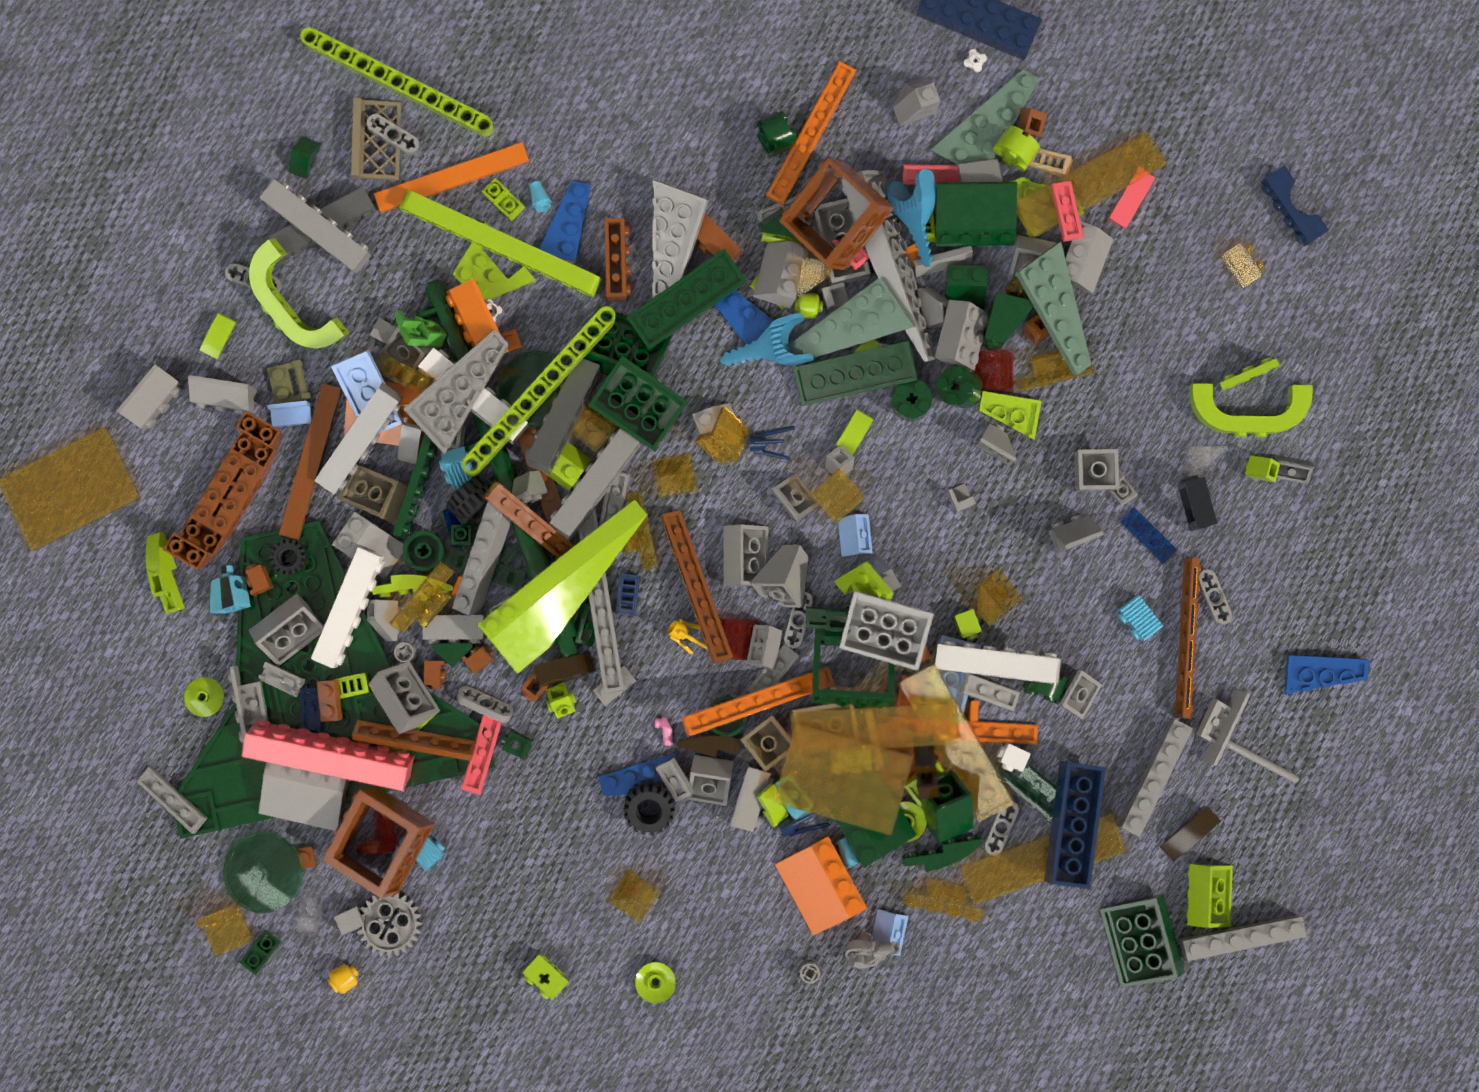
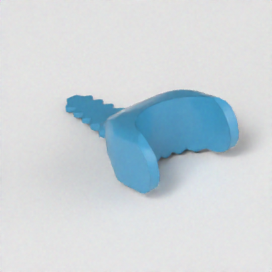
M923 169L916 174V187L912 196L909 194L908 189L898 181L889 183L887 186V196L889 203L894 207L892 211L906 224L910 230L909 232L913 234L912 240L916 242L915 247L918 249V255L921 257L920 262L925 267H929L933 257L930 255L931 249L928 247L929 241L927 240L928 233L925 229L937 202V188L933 172L929 169Z
M796 313L774 320L756 341H752L751 345L746 343L744 348L739 346L737 351L732 349L731 353L725 352L724 356L720 358L721 363L730 367L732 363L738 365L739 362L744 364L746 360L752 362L754 358L756 360L765 359L780 365H799L813 361V354L795 355L788 344L791 330L795 325L805 320L804 315Z

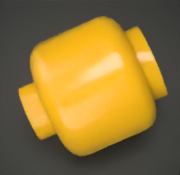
M342 963L329 972V979L327 981L335 993L340 992L344 994L357 985L358 980L356 977L359 974L353 965L349 967L347 964Z

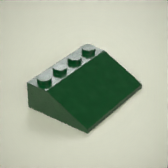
M937 182L934 223L936 246L1015 245L1017 182Z
M615 312L614 325L583 359L600 365L601 373L609 376L623 356L656 379L672 335L649 350L627 319V316ZM603 314L601 319L603 321H610L612 317L609 314ZM595 328L588 330L590 336H596L599 333ZM581 343L578 351L584 350L585 345Z
M622 356L588 406L655 451L688 401Z
M875 766L872 767V770L865 771L822 798L864 868L917 835L883 778L876 771Z
M1164 894L1148 896L1100 909L1121 988L1176 979L1185 973Z

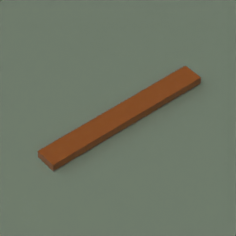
M323 383L321 385L279 536L300 540L316 484L314 480L320 470L342 388Z

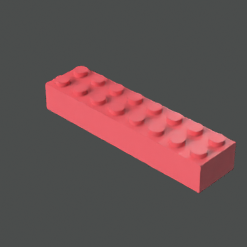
M266 720L255 721L245 735L242 757L401 791L404 790L411 776L414 754H410L407 750H391L384 745L377 747L367 742L350 741L346 737L335 738L330 737L327 733H312L304 728L293 729L285 724L274 725Z

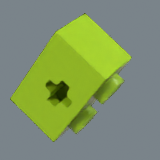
M541 952L523 971V974H525L524 979L529 984L538 986L540 988L539 993L546 999L551 998L553 1000L570 981ZM541 973L543 975H545L546 973L549 974L548 980L550 982H548L547 980H545L544 982L541 981Z

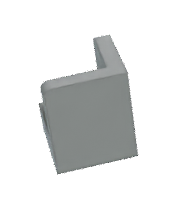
M845 282L822 288L821 293L826 310L841 307L849 301L845 290Z
M842 445L826 456L825 467L837 480H840L853 469L854 457Z
M965 484L946 491L956 513L976 504L973 496L970 497Z
M360 905L334 917L342 935L364 926L359 912Z

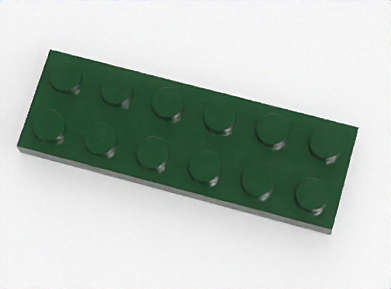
M724 248L628 315L627 319L647 348L651 350L747 283V280Z
M910 341L793 367L802 406L918 380Z
M426 434L424 435L393 532L394 536L407 540V536L410 537L413 533L414 525L411 524L413 518H417L420 506L417 505L419 499H423L426 492V487L423 486L425 480H429L432 473V468L429 467L431 461H435L438 454V449H435L436 445Z

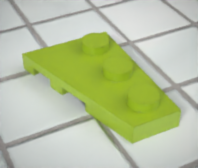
M1271 356L1260 361L1262 364L1254 368L1253 365L1243 368V373L1237 376L1232 373L1223 377L1224 381L1220 383L1222 389L1227 390L1250 380L1252 377L1263 375L1273 368L1282 367L1279 359H1272Z
M982 391L979 411L1035 440L1042 401Z

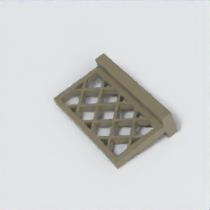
M353 97L351 180H399L400 150L395 148L396 153L389 158L383 152V149L389 143L386 142L383 146L379 147L373 141L376 135L369 137L366 134L365 127L367 122L365 123V117L368 119L369 116L365 113V106H374L378 110L376 114H382L392 123L397 118V126L400 127L401 102L361 100V98ZM388 107H397V114L392 119L383 112ZM371 121L374 127L378 126L375 122ZM385 124V127H384V128L382 127V132H381L382 134H384L383 130H384L388 125ZM396 131V134L390 139H397L399 136L398 132ZM371 142L377 151L369 157L364 151V147ZM378 153H381L387 159L380 167L372 160ZM369 161L377 169L372 174H363V167ZM390 162L395 167V175H386L382 169Z

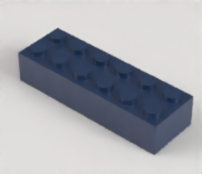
M922 0L916 15L1024 61L1042 21V18L998 0Z
M1060 761L1044 882L1083 889L1091 888L1106 767Z

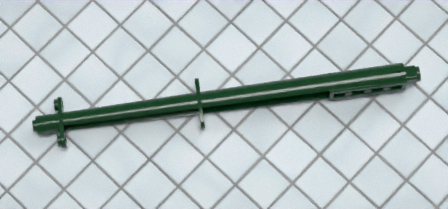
M433 280L428 282V286L425 287L432 309H420L416 312V316L423 319L434 316L438 317L441 327L447 334L445 339L455 363L469 352L460 325L455 319L454 307H450L446 300L447 291L444 283ZM472 413L480 438L482 439L491 427ZM495 432L493 435L497 440L504 438L498 432ZM477 443L465 447L466 452L469 453ZM504 445L489 463L496 482L512 494L513 482L517 478V474L506 445ZM482 447L485 449L486 454H489L491 452L490 447ZM511 521L527 565L526 573L528 579L532 581L551 565L542 545ZM572 619L568 621L553 642V645H558L562 658L578 653L573 640L578 635Z

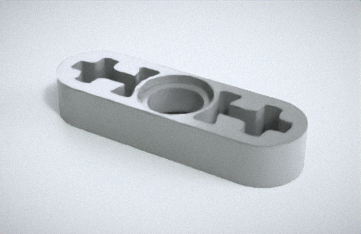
M372 114L368 117L367 128L371 133L407 155H413L418 151L419 141L415 136L379 114ZM379 120V125L383 128L385 124L388 125L384 130V134L381 133L382 128L378 126L373 128L371 121ZM396 130L399 134L398 138L390 139L387 136L388 131ZM402 135L405 136L404 141H406L407 143L413 141V146L415 148L410 147L409 149H407V144L401 141Z
M235 263L227 266L225 275L230 281L251 288L249 283L250 268ZM237 268L239 273L244 274V282H242L243 278L241 276L235 275L233 278V275L230 273L231 270L235 271ZM272 276V281L275 280L276 289L280 292L282 283L277 277Z
M1202 570L1199 574L1198 583L1211 615L1217 624H1227L1232 619V612L1217 576L1212 570ZM1204 573L1211 575L1212 579L1209 580L1211 586L1216 585V588H1211L1207 592L1205 588L1209 587L1207 582L1202 581ZM1212 591L1217 592L1220 596L1219 601L1216 603L1211 602L1209 599V594ZM1221 603L1224 604V606L1220 608L1222 612L1227 613V616H1225V621H1223V619H1218L1217 615L1220 614V611L1218 608L1214 610L1213 606H1218Z
M804 592V595L807 596L809 604H805L803 610H806V607H811L813 603L812 596L808 592ZM792 607L784 637L785 644L790 648L800 646L805 632L806 614L802 611H795V607ZM797 614L804 617V623L801 626H796L792 621L793 617ZM790 626L795 629H802L801 633L797 631L796 638L799 639V642H795L794 645H791L790 640H787V637L792 636L794 631L789 630Z
M463 686L459 689L457 701L461 705L501 723H506L511 719L513 713L511 705L470 686ZM480 702H487L490 706L484 707Z
M1005 800L1001 803L985 840L984 849L990 855L995 856L1002 852L1016 819L1019 808L1017 803L1012 800ZM1011 803L1013 804L1014 812L1008 814L1007 818H1011L1009 823L1007 820L999 817L1000 814L1005 816L1006 810L1004 806H1009ZM998 822H1004L1007 825L1004 833L996 831V824ZM992 833L1003 837L1002 841L1000 839L997 840L996 845L999 848L998 850L994 849L993 852L990 851L991 848L988 846L989 842L993 843L995 837H991Z

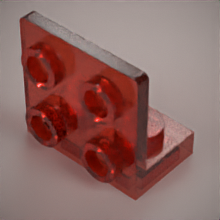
M1003 349L979 351L978 363L973 372L982 381L981 391L999 390L1002 392H1013V353Z
M720 619L733 655L731 660H747L754 624L760 625V622Z
M374 811L375 840H365L364 845H357V853L374 854L396 851L398 843L397 836L395 835L396 822L379 811Z

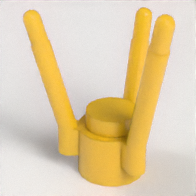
M679 619V621L674 620L668 629L669 638L677 642L689 654H693V651L680 639L684 640L686 638L707 650L705 643L688 634L689 629L686 627L700 630L698 624L685 622L682 619Z

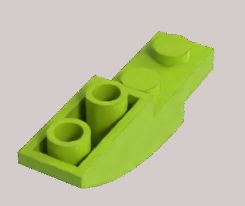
M164 531L147 536L146 569L153 598L160 596L166 614L182 610L185 607L172 574V570L177 569L173 556L163 550L167 539Z
M421 575L390 576L391 584L375 586L372 593L375 596L379 595V599L391 597V593L396 592L399 595L411 594L410 590H413L414 597H419L420 600L431 599V595L439 594V597L451 596L454 586L438 579Z

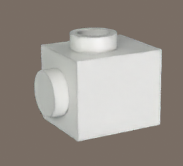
M1005 743L998 750L997 757L999 759L997 762L1002 763L1001 768L1010 772L1013 769L1023 772L1031 753Z

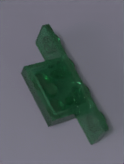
M1030 764L1017 777L1008 770L1001 768L1002 765H1000L995 773L998 780L1010 786L1017 796L1023 797L1031 808L1041 812L1044 818L1052 823L1053 808L1048 803L1055 797L1056 786Z

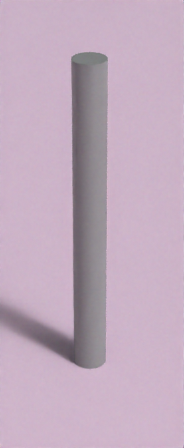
M1231 740L1226 745L1232 751L1295 784L1299 780V776Z

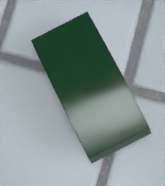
M451 525V545L473 547L479 527Z
M264 930L239 963L256 976L281 942L267 930Z

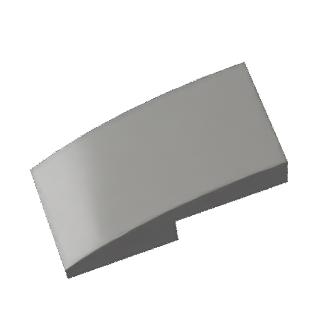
M403 422L399 440L398 460L416 463L422 441V429L419 426Z
M1119 469V489L1109 490V492L1122 507L1137 497V492Z

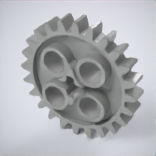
M399 892L395 896L392 895L382 899L378 898L377 895H373L372 899L374 902L366 900L365 902L368 907L362 906L360 908L364 912V914H360L364 926L357 933L364 934L360 941L367 940L366 948L372 945V953L380 950V956L387 952L388 957H391L394 951L395 955L399 956L400 949L406 953V945L412 948L414 946L412 940H419L415 934L422 932L421 929L417 928L423 924L422 921H418L422 913L416 914L415 911L419 906H412L414 899L409 902L406 901L407 894L401 898ZM384 904L391 908L389 915H385L382 912ZM396 908H399L400 910L398 914L392 921L394 927H390L387 930L383 940H381L380 936L388 925L385 921L390 920L394 915ZM403 914L408 917L407 925H402L399 922L400 915ZM373 922L380 924L381 930L379 933L372 930ZM391 932H394L398 935V941L396 943H393L389 940V934Z

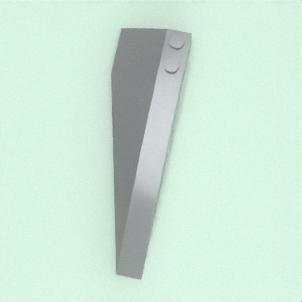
M884 170L857 172L889 203L887 196V186L889 183ZM843 178L841 179L843 183L842 190L849 200V210L857 221L870 202ZM891 211L867 241L865 248L878 279L883 277L916 326L906 329V333L925 362L935 359L930 336L924 331L927 325L925 317L919 312V307L922 304L920 298L915 296L914 290H917L911 261L904 254L907 252L906 241L900 236V232L903 231L902 225L896 221V214Z

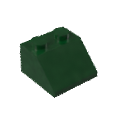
M948 265L946 268L945 298L947 300L971 302L984 310L988 266Z

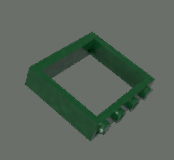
M815 629L811 702L821 703V705H826L827 703L838 706L857 705L861 708L875 706L880 709L882 707L892 708L894 701L895 664L888 662L887 693L819 689L821 645L840 646L843 632Z

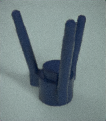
M795 426L750 435V451H755V454L790 460L789 456L763 449H766V444L785 442L784 439H766L765 436L795 430Z
M816 812L796 821L793 817L790 818L791 814L788 813L789 815L778 824L784 837L788 835L792 837L800 833L829 826V823H823L798 829V824L816 816Z

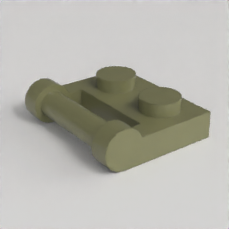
M295 360L291 363L267 368L276 404L311 399L302 370V360ZM292 369L295 371L300 394L296 396L289 370Z

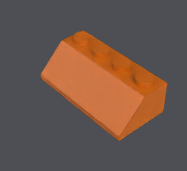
M474 278L447 291L446 300L450 307H454L456 314H454L455 319L459 325L462 324L465 330L463 332L464 338L467 343H471L473 348L493 330L500 334Z

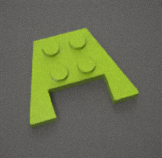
M471 243L453 273L461 284L474 278L485 301L536 281L524 266L507 279L482 250L483 248Z
M868 562L834 581L845 595L853 589L854 591L892 601L893 591Z

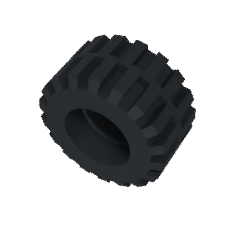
M485 474L477 475L460 486L451 495L446 506L462 525L469 524L484 514L488 501L483 497L492 487L493 483Z
M645 780L640 781V785L636 783L633 785V789H629L625 797L624 817L625 820H628L629 827L634 826L633 830L635 832L640 830L642 835H646V832L654 835V832L657 831L659 834L663 828L667 829L669 827V822L672 823L675 800L668 791L667 786H661L662 782L657 781V784H655L653 780H649V783H645ZM650 799L658 802L661 810L655 815H645L640 812L637 806L640 802Z

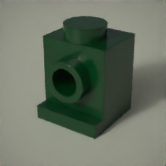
M510 731L509 735L505 733L501 741L503 751L523 760L526 759L533 743L532 740ZM513 741L519 743L518 748L514 749L512 747Z

